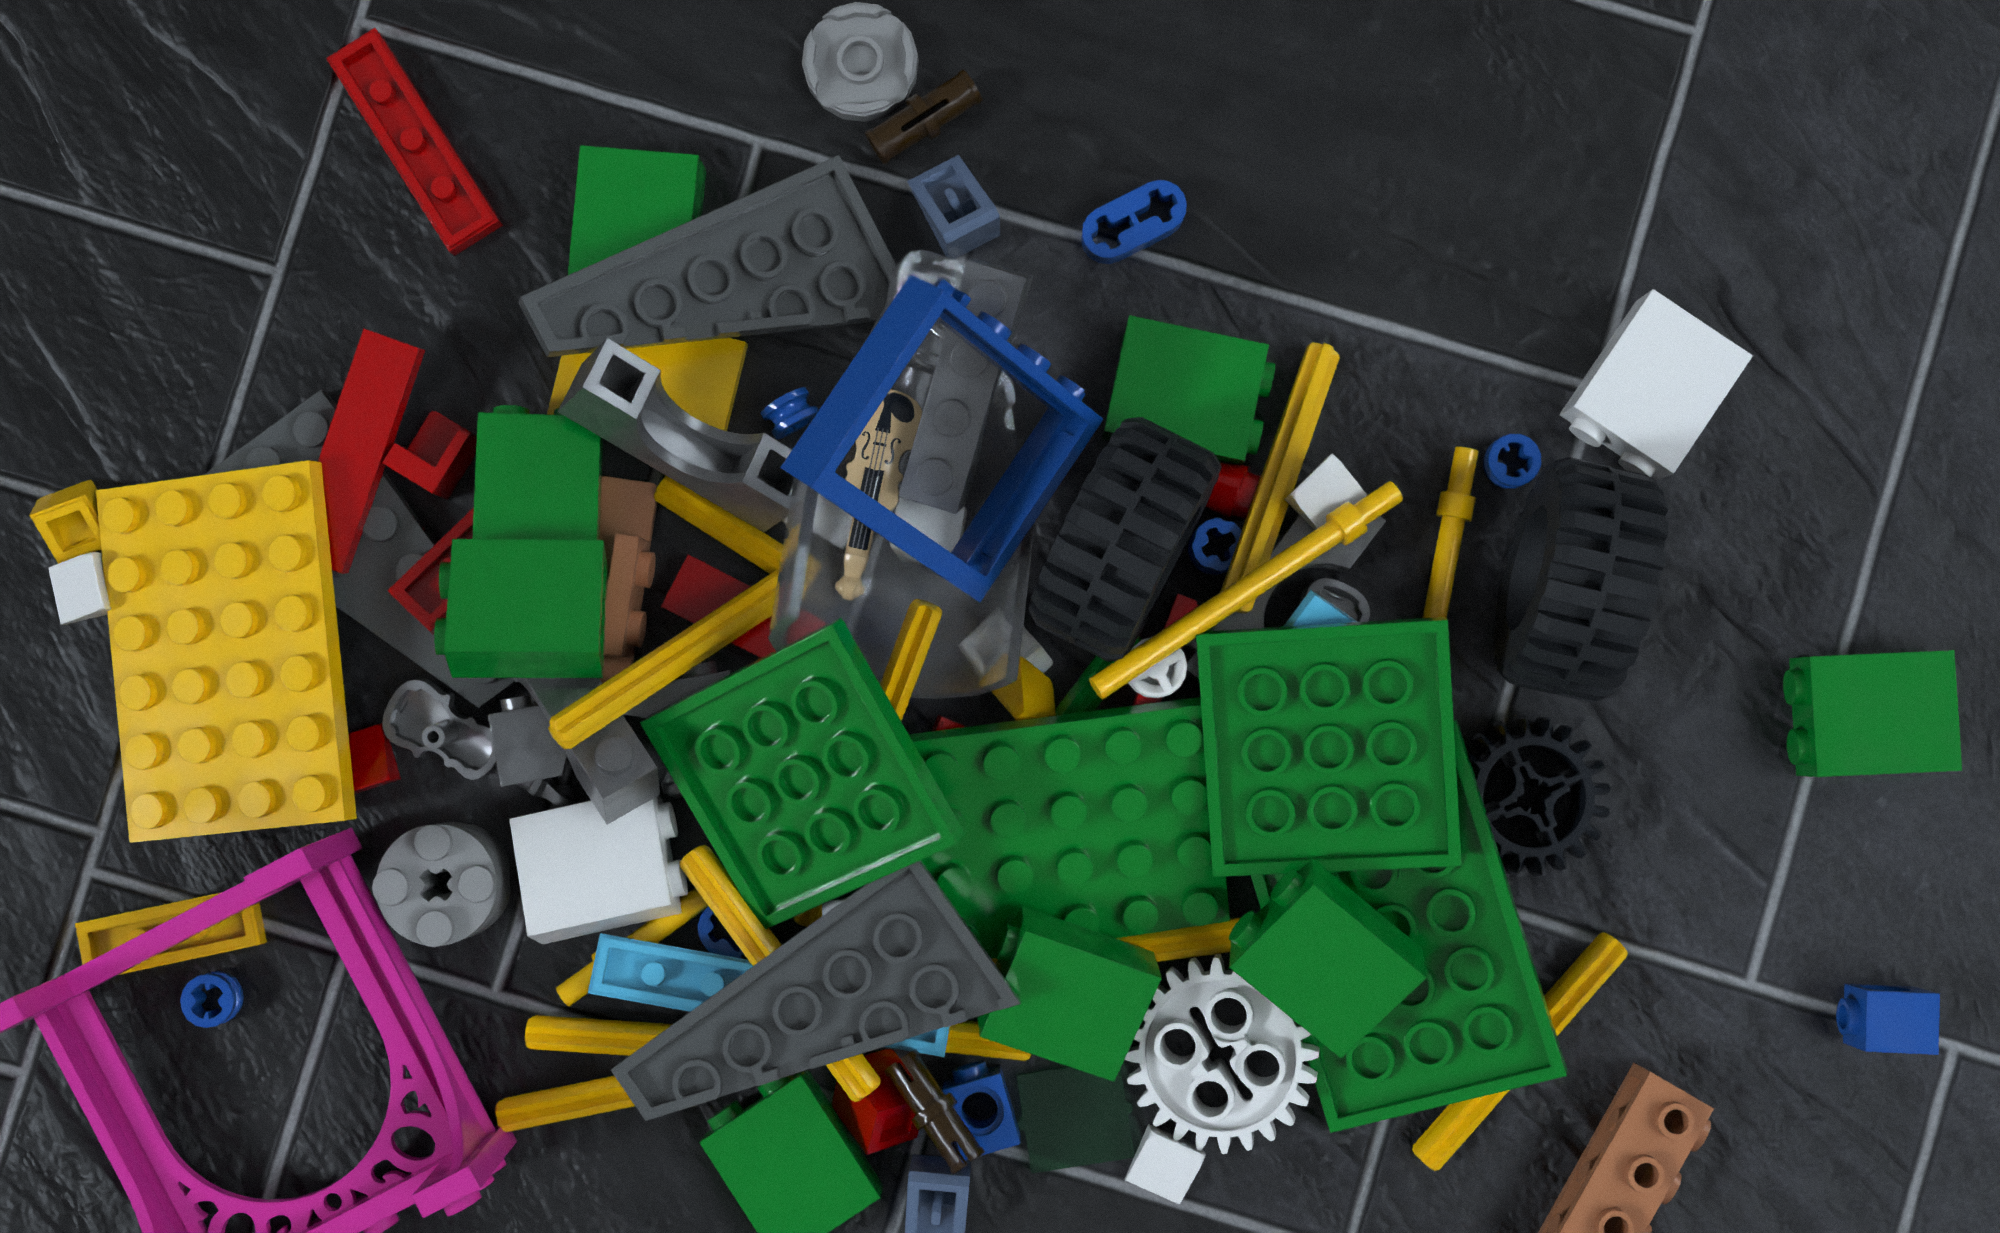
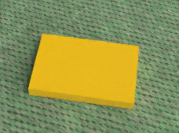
M722 338L627 349L661 370V383L664 390L681 409L710 426L727 431L748 344L745 341ZM592 353L561 356L547 415H554V410L560 408L581 364Z

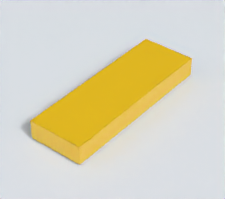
M220 893L75 923L82 965ZM256 903L121 974L267 943L260 903Z

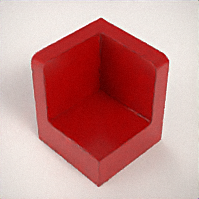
M432 411L427 416L408 449L394 443L382 463L432 494L448 500L476 455L477 435L437 411Z
M884 1049L864 1056L880 1077L881 1083L878 1088L864 1099L854 1102L837 1081L832 1098V1108L866 1155L916 1139L919 1132L911 1121L915 1114L891 1079L884 1073L893 1063L897 1062L898 1064L900 1062L911 1080L914 1081L905 1064L892 1049Z

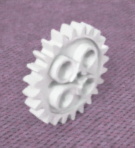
M1215 954L1210 971H1204L1196 957L1191 958L1188 963L1189 976L1186 978L1172 966L1166 972L1170 988L1167 990L1159 984L1153 996V1001L1156 1004L1149 1005L1143 1018L1145 1024L1140 1025L1134 1038L1140 1044L1130 1047L1125 1057L1127 1061L1140 1063V1068L1133 1071L1127 1078L1128 1084H1145L1147 1088L1139 1098L1138 1106L1144 1107L1156 1103L1160 1109L1155 1116L1153 1125L1157 1127L1171 1118L1177 1123L1173 1140L1178 1142L1188 1130L1195 1132L1196 1149L1202 1151L1209 1136L1217 1137L1222 1154H1227L1231 1139L1236 1136L1239 1137L1247 1151L1252 1150L1254 1131L1259 1130L1269 1141L1275 1140L1276 1128L1273 1122L1275 1118L1289 1126H1292L1295 1122V1115L1288 1103L1307 1106L1310 1096L1298 1083H1316L1318 1072L1304 1065L1303 1062L1318 1058L1320 1047L1303 1043L1302 1039L1311 1035L1308 1031L1234 971L1225 970L1221 954ZM1224 998L1236 999L1245 1007L1247 1019L1242 1024L1236 1026L1226 1025L1217 1018L1215 1003ZM1192 1007H1198L1201 1010L1208 1029L1218 1046L1224 1048L1231 1045L1234 1048L1230 1065L1245 1086L1251 1090L1253 1094L1251 1099H1244L1229 1067L1222 1058L1212 1061L1208 1057L1213 1043L1208 1033L1192 1017L1190 1013ZM1173 1029L1187 1031L1194 1039L1196 1044L1195 1051L1187 1056H1178L1172 1053L1166 1046L1165 1033ZM1257 1050L1268 1051L1277 1058L1280 1066L1279 1071L1269 1077H1260L1249 1069L1247 1056ZM1205 1081L1219 1083L1226 1090L1228 1101L1219 1107H1209L1198 1098L1196 1087Z

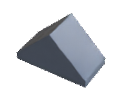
M959 155L907 181L949 262L1000 236V216L995 205Z
M912 1155L907 1184L905 1233H965L971 1162L969 1160H966L968 1163L966 1167L952 1175L950 1167L943 1157Z

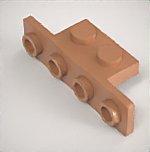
M608 476L602 477L600 540H604L608 566L603 678H599L602 684L632 665L635 647H641L643 644L647 624V614L641 611L644 587H651L656 563L655 553L650 552L657 507V501H655L653 496L657 485L650 482Z

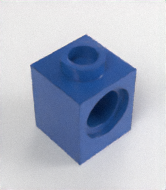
M1844 984V998L1839 1000L1836 1010L1837 1026L1839 1032L1843 1035L1844 1044L1865 1052L1939 1055V993L1911 986Z
M978 1060L952 1069L953 1078L944 1081L942 1091L945 1095L952 1093L958 1102L954 1109L980 1147H983L985 1153L982 1155L1021 1144L1020 1130L1001 1064L988 1068L986 1060ZM984 1092L992 1096L997 1104L995 1113L985 1120H976L968 1116L963 1108V1102L970 1094ZM958 1145L959 1152L965 1160H968V1158Z

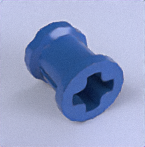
M1221 518L1205 521L1193 532L1188 542L1187 552L1190 562L1197 570L1204 574L1219 575L1226 573L1242 530L1234 522H1228ZM1211 532L1216 539L1223 537L1228 539L1230 547L1223 552L1226 561L1221 562L1217 555L1209 557L1204 555L1202 548L1209 542L1206 533Z

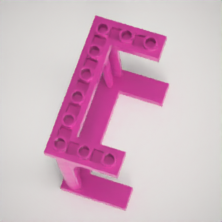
M353 828L303 846L243 877L245 881L64 975L0 1003V1034L34 1018L131 1202L142 1233H225L230 1217L236 1213H246L252 1218L255 1225V1233H271L270 1219L278 1215H284L290 1219L291 1229L288 1230V1226L285 1225L277 1233H359L361 1231L364 1233H382L400 1220L397 1215L399 1211L413 1204H416L423 1218L442 1208L447 1216L466 1209L482 1197L479 1191L495 1180L493 1174L506 1166L507 1163L504 1158L517 1140L512 1131L504 1132L501 1127H498V1125L494 1126L360 873L351 854L363 849ZM301 881L384 1041L390 1067L391 1089L389 1105L384 1123L374 1144L358 1165L344 1177L325 1188L299 1197L286 1199L252 1198L230 1192L209 1182L195 1172L176 1152L165 1135L89 990ZM405 1065L411 1075L410 1077H406ZM411 1091H415L418 1097V1108L426 1104L430 1113L420 1110L407 1111L404 1106L406 1095ZM407 1126L418 1127L426 1131L435 1142L434 1153L426 1157H413L402 1152L394 1141L395 1132L401 1127ZM383 1160H389L394 1166L406 1171V1173L389 1171L384 1174V1180H380L374 1173V1166ZM355 1190L363 1193L364 1195L356 1198ZM328 1194H338L342 1200L341 1206L338 1208L331 1207L327 1202ZM211 1201L218 1209V1212L211 1219L208 1228L204 1219L209 1214L198 1205V1202ZM314 1211L319 1218L311 1222Z

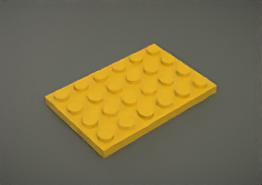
M307 460L96 490L103 572L111 607L107 614L129 842L357 819L322 463Z

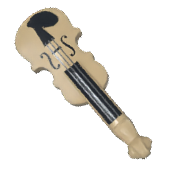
M890 389L855 441L857 446L856 455L852 462L847 463L848 475L845 480L890 511L897 507L899 502V484L904 478L903 474L899 471L901 458L905 453L912 450L922 416V409L916 400L905 393ZM852 517L844 553V576L835 584V589L842 598L850 601L864 594L865 588L862 585L861 576L868 563L874 535L873 530Z

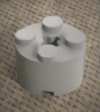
M442 822L425 825L404 833L391 844L381 859L377 875L373 880L372 891L384 918L401 936L412 942L430 947L453 944L486 930L501 916L510 897V863L508 855L500 842L488 831L477 825L461 822ZM448 871L452 876L447 883L451 892L443 894L438 888L441 881L437 875Z

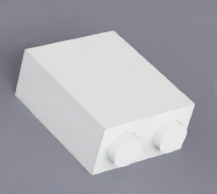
M1652 289L1636 300L1559 415L1572 423L1569 430L1583 442L1594 447H1600L1603 444L1621 456L1618 463L1625 470L1645 474L1658 480L1674 474L1753 355Z
M659 795L608 825L592 801L509 819L527 937L541 944H547L682 913L680 896L688 894L687 879L685 873L680 868L679 862L681 860L673 861L669 839L678 836L677 822L672 804L670 802L663 803V799Z

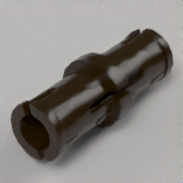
M963 69L958 72V75L926 95L920 97L918 94H915L906 100L907 107L872 130L866 131L865 136L879 159L885 165L891 158L926 136L930 140L941 134L940 127L961 115L975 104H980L983 99L975 83ZM939 104H946L905 132L901 130Z
M915 1049L900 1058L913 1076L914 1081L911 1080L900 1062L898 1064L897 1062L893 1063L884 1073L891 1079L915 1114L911 1121L916 1129H925L950 1167V1172L954 1175L968 1165L955 1146V1142L958 1143L970 1162L985 1153L983 1147H980L954 1109L958 1102L952 1093L946 1095L943 1093L920 1058L919 1052Z

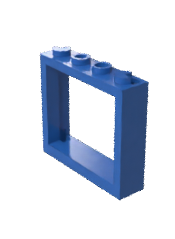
M910 274L780 468L978 602H981L1103 421V418L1082 402L1086 395L1083 388L1062 375H1059L1055 380L1047 374L1052 364L1045 357L1022 343L1017 349L1007 340L1011 336L1012 331L1007 326L983 311L978 316L970 312L966 307L971 298L966 293L955 289L941 277L935 285H932ZM937 320L1048 408L951 552L835 473Z

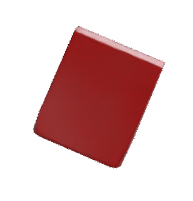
M382 723L348 734L354 794L401 779L391 743L384 734Z

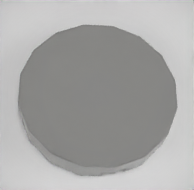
M853 2L830 10L822 17L823 20L815 26L814 30L811 29L804 42L802 66L809 91L825 110L845 120L867 122L888 116L906 101L916 84L919 59L911 31L897 17L893 16L891 11L878 4Z

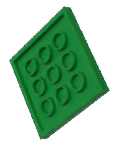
M842 617L651 714L640 722L744 901L765 929L954 846L965 835L964 830Z
M1447 617L1205 631L1202 634L1196 635L1213 877L1286 874L1290 870L1299 872L1312 858L1329 872L1462 866Z

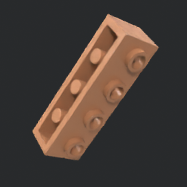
M1633 1063L1538 1233H1652V1227L1649 1224L1659 1206L1667 1204L1675 1196L1682 1178L1679 1171L1690 1151H1697L1709 1135L1711 1121L1708 1119L1714 1108Z

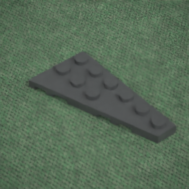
M837 155L520 297L518 303L547 357L592 353L607 338L623 348L629 349L879 322L905 281L840 156Z
M323 390L318 391L204 475L307 460L318 462L337 405L327 392ZM384 471L363 527V533L349 573L341 574L332 570L336 607L478 708H485L519 682H515L513 678H452L445 655H436L434 635L387 591L436 544V541Z
M920 860L864 885L611 1069V1072L644 1120L648 1121L747 1088L773 1082L795 1073L898 1043L939 1028L965 1022L968 1019L1013 1007L1021 1004L1022 1001Z

